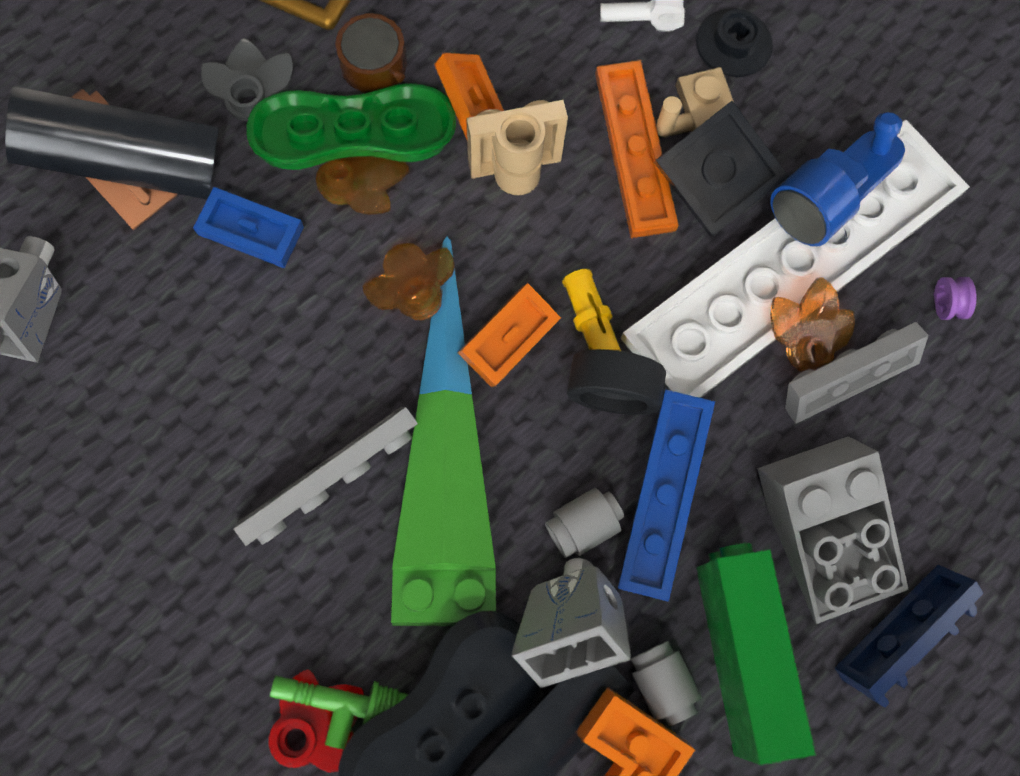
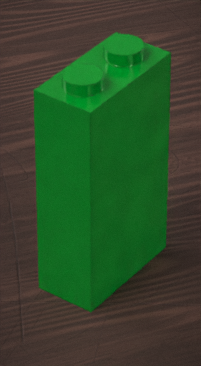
M751 543L720 548L718 552L708 554L710 562L697 567L696 570L734 756L758 765L815 756L771 550L753 552Z

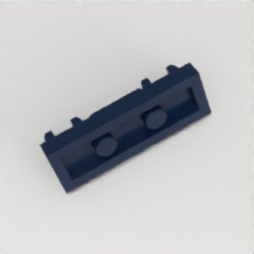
M937 565L834 668L844 682L862 692L879 705L886 707L889 701L884 694L894 684L904 689L908 685L905 673L912 666L915 667L947 633L954 636L959 633L955 622L963 614L972 618L977 614V608L974 603L984 594L976 580Z

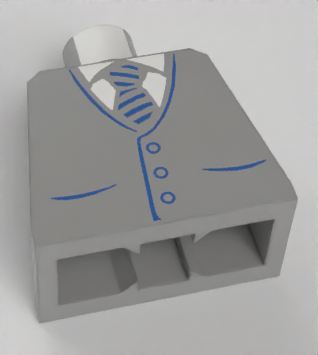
M32 236L26 237L19 252L0 248V355L37 363L62 293V288L47 267L55 249L43 239Z
M574 558L567 561L564 565L563 576L538 584L531 590L512 650V657L541 688L630 660L624 608L619 593L600 569L593 566L588 560Z

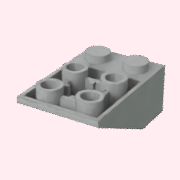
M847 436L757 468L767 509L816 624L909 590L878 451Z

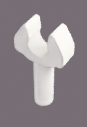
M684 0L602 3L600 10L601 22L650 20L657 30L672 31L684 26Z

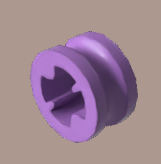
M942 277L938 280L935 286L934 300L936 313L940 319L950 320L954 316L958 319H969L973 315L976 306V289L970 277H959L955 281L951 277Z

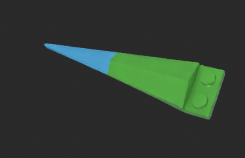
M448 237L444 239L415 418L418 424L414 426L392 565L391 623L393 626H454L457 622L471 614L480 611L496 612V566L468 363L457 353L465 345L452 246Z

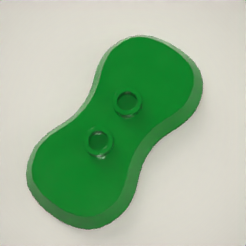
M399 84L366 94L335 96L311 91H286L269 96L255 105L248 117L246 134L249 145L254 153L271 166L281 169H305L335 159L357 156H371L401 162H416L436 156L445 148L454 135L456 116L449 98L444 93L435 88L419 84Z

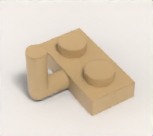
M721 67L678 77L676 89L680 99L670 96L664 100L656 124L657 133L661 137H668L694 131L725 105L733 101ZM683 106L685 113L679 115L681 108Z

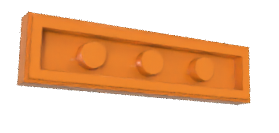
M641 60L597 66L595 76L630 237L636 238L675 232L679 225L670 185L654 163V161L662 156V151Z

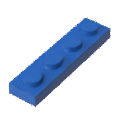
M670 390L664 391L662 406L659 411L619 578L618 589L669 602L715 401Z

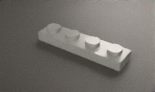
M406 407L398 408L235 524L234 531L245 546L255 539H258L261 545L267 543L287 528L283 519L300 508L304 514H307L330 497L325 489L339 479L343 478L345 483L349 484L368 471L371 465L367 460L384 448L387 454H391L412 439L408 430L418 423Z

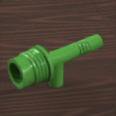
M276 675L270 693L271 698L289 702L294 701L295 703L300 702V704L305 703L307 706L310 704L312 707L333 711L325 745L339 749H345L354 716L363 718V725L373 717L401 702L408 695L399 692L396 688L393 690L392 687L389 689L387 686L383 687L379 685L378 681H373L369 696L320 685H315L314 687V684L309 685L307 682H298V680Z

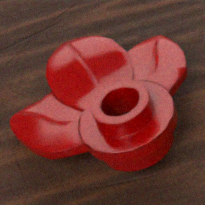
M309 669L300 672L292 678L298 680V682H307L309 685L314 684V687L315 685H320L315 675ZM340 684L329 687L364 695L363 689L354 685ZM280 700L281 718L275 722L269 734V749L274 759L281 765L289 768H300L311 763L325 772H338L339 762L344 749L325 745L333 711L312 707L310 704L307 706L305 703L300 704V702ZM354 716L351 728L355 725L358 717ZM293 729H300L306 735V743L301 750L292 749L288 744V735ZM350 730V734H349L348 741L350 740V738H351L352 735L354 734V732L351 731V730Z

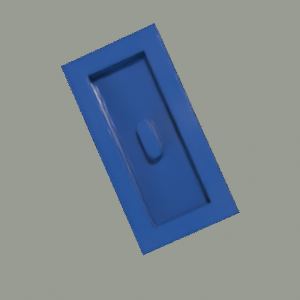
M213 187L193 229L201 237L285 268L304 226L300 219Z

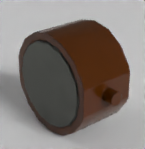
M367 13L351 18L338 31L335 47L343 78L351 87L362 93H370L397 85L404 80L407 68L405 41L401 29L393 20L380 14Z

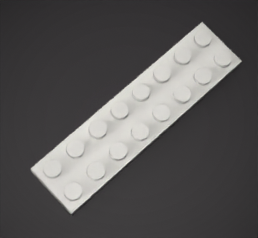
M905 120L900 133L897 135L905 146V154L901 164L860 202L858 213L824 245L808 246L795 240L780 226L775 218L623 332L621 340L632 353L651 358L663 365L666 370L664 391L670 390L702 398L959 198L969 188L967 183L918 131Z

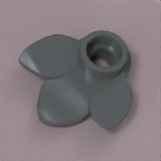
M243 38L230 53L226 64L203 63L201 78L206 91L210 95L224 101L228 112L234 118L248 121V117L255 105L269 96L284 92L292 81L294 69L289 53L278 54L266 60L252 42ZM245 97H255V99L249 103H241V101Z

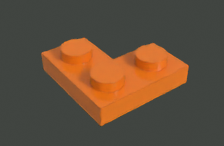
M608 687L576 731L584 743L614 762L605 776H678L695 752V749L687 740Z

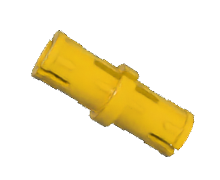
M580 269L565 276L562 283L567 290L576 314L573 322L576 330L583 332L589 350L606 349L621 351L610 324L613 315L610 308L603 305L592 278L591 270Z

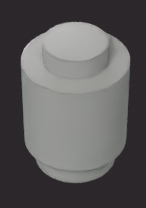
M593 488L553 512L554 518L545 522V526L564 558L574 553L581 556L621 532L619 520L624 518V513L611 492L608 491L602 494L597 488Z
M669 641L663 642L631 658L636 669L632 675L654 719L660 720L665 718L668 725L672 726L697 713L694 703L699 701L702 696L680 652H673Z

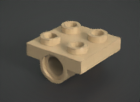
M537 100L528 103L522 108L506 111L489 109L480 112L474 117L467 118L468 165L471 178L494 174L498 186L509 194L524 195L531 192L539 183L541 166L561 162L568 120L564 100L554 102Z

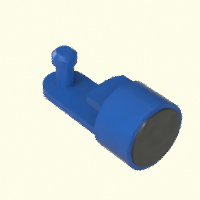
M881 113L875 119L874 131L863 134L846 151L841 152L840 150L829 148L818 159H810L800 166L771 195L772 212L780 226L792 238L808 246H821L830 240L858 213L860 202L901 164L905 154V146L897 135L902 128V119L894 113Z

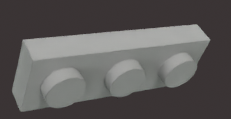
M914 322L900 330L891 329L886 331L875 342L858 350L849 349L841 353L833 362L817 370L808 369L801 372L788 385L785 406L787 413L797 424L920 364L929 335L917 322Z

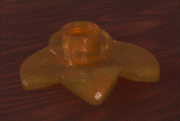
M371 156L335 159L319 168L316 174V186L321 195L330 203L336 205L348 204L356 212L362 214L385 213L391 210L390 200L385 190L400 182L409 173V166L406 162Z
M413 243L396 244L385 255L383 261L385 273L366 281L363 284V292L370 303L380 310L398 308L402 314L414 320L428 319L435 315L441 307L442 285L453 275L454 259L446 247L437 249L425 256L422 250Z
M818 277L813 281L800 304L782 297H774L772 299L770 317L774 337L786 346L787 358L798 371L817 370L831 363L835 351L846 346L851 339L855 326L854 312L849 309H839L837 291L825 278ZM813 344H814V346H815V354H814V357H813L812 352H811V349H812Z

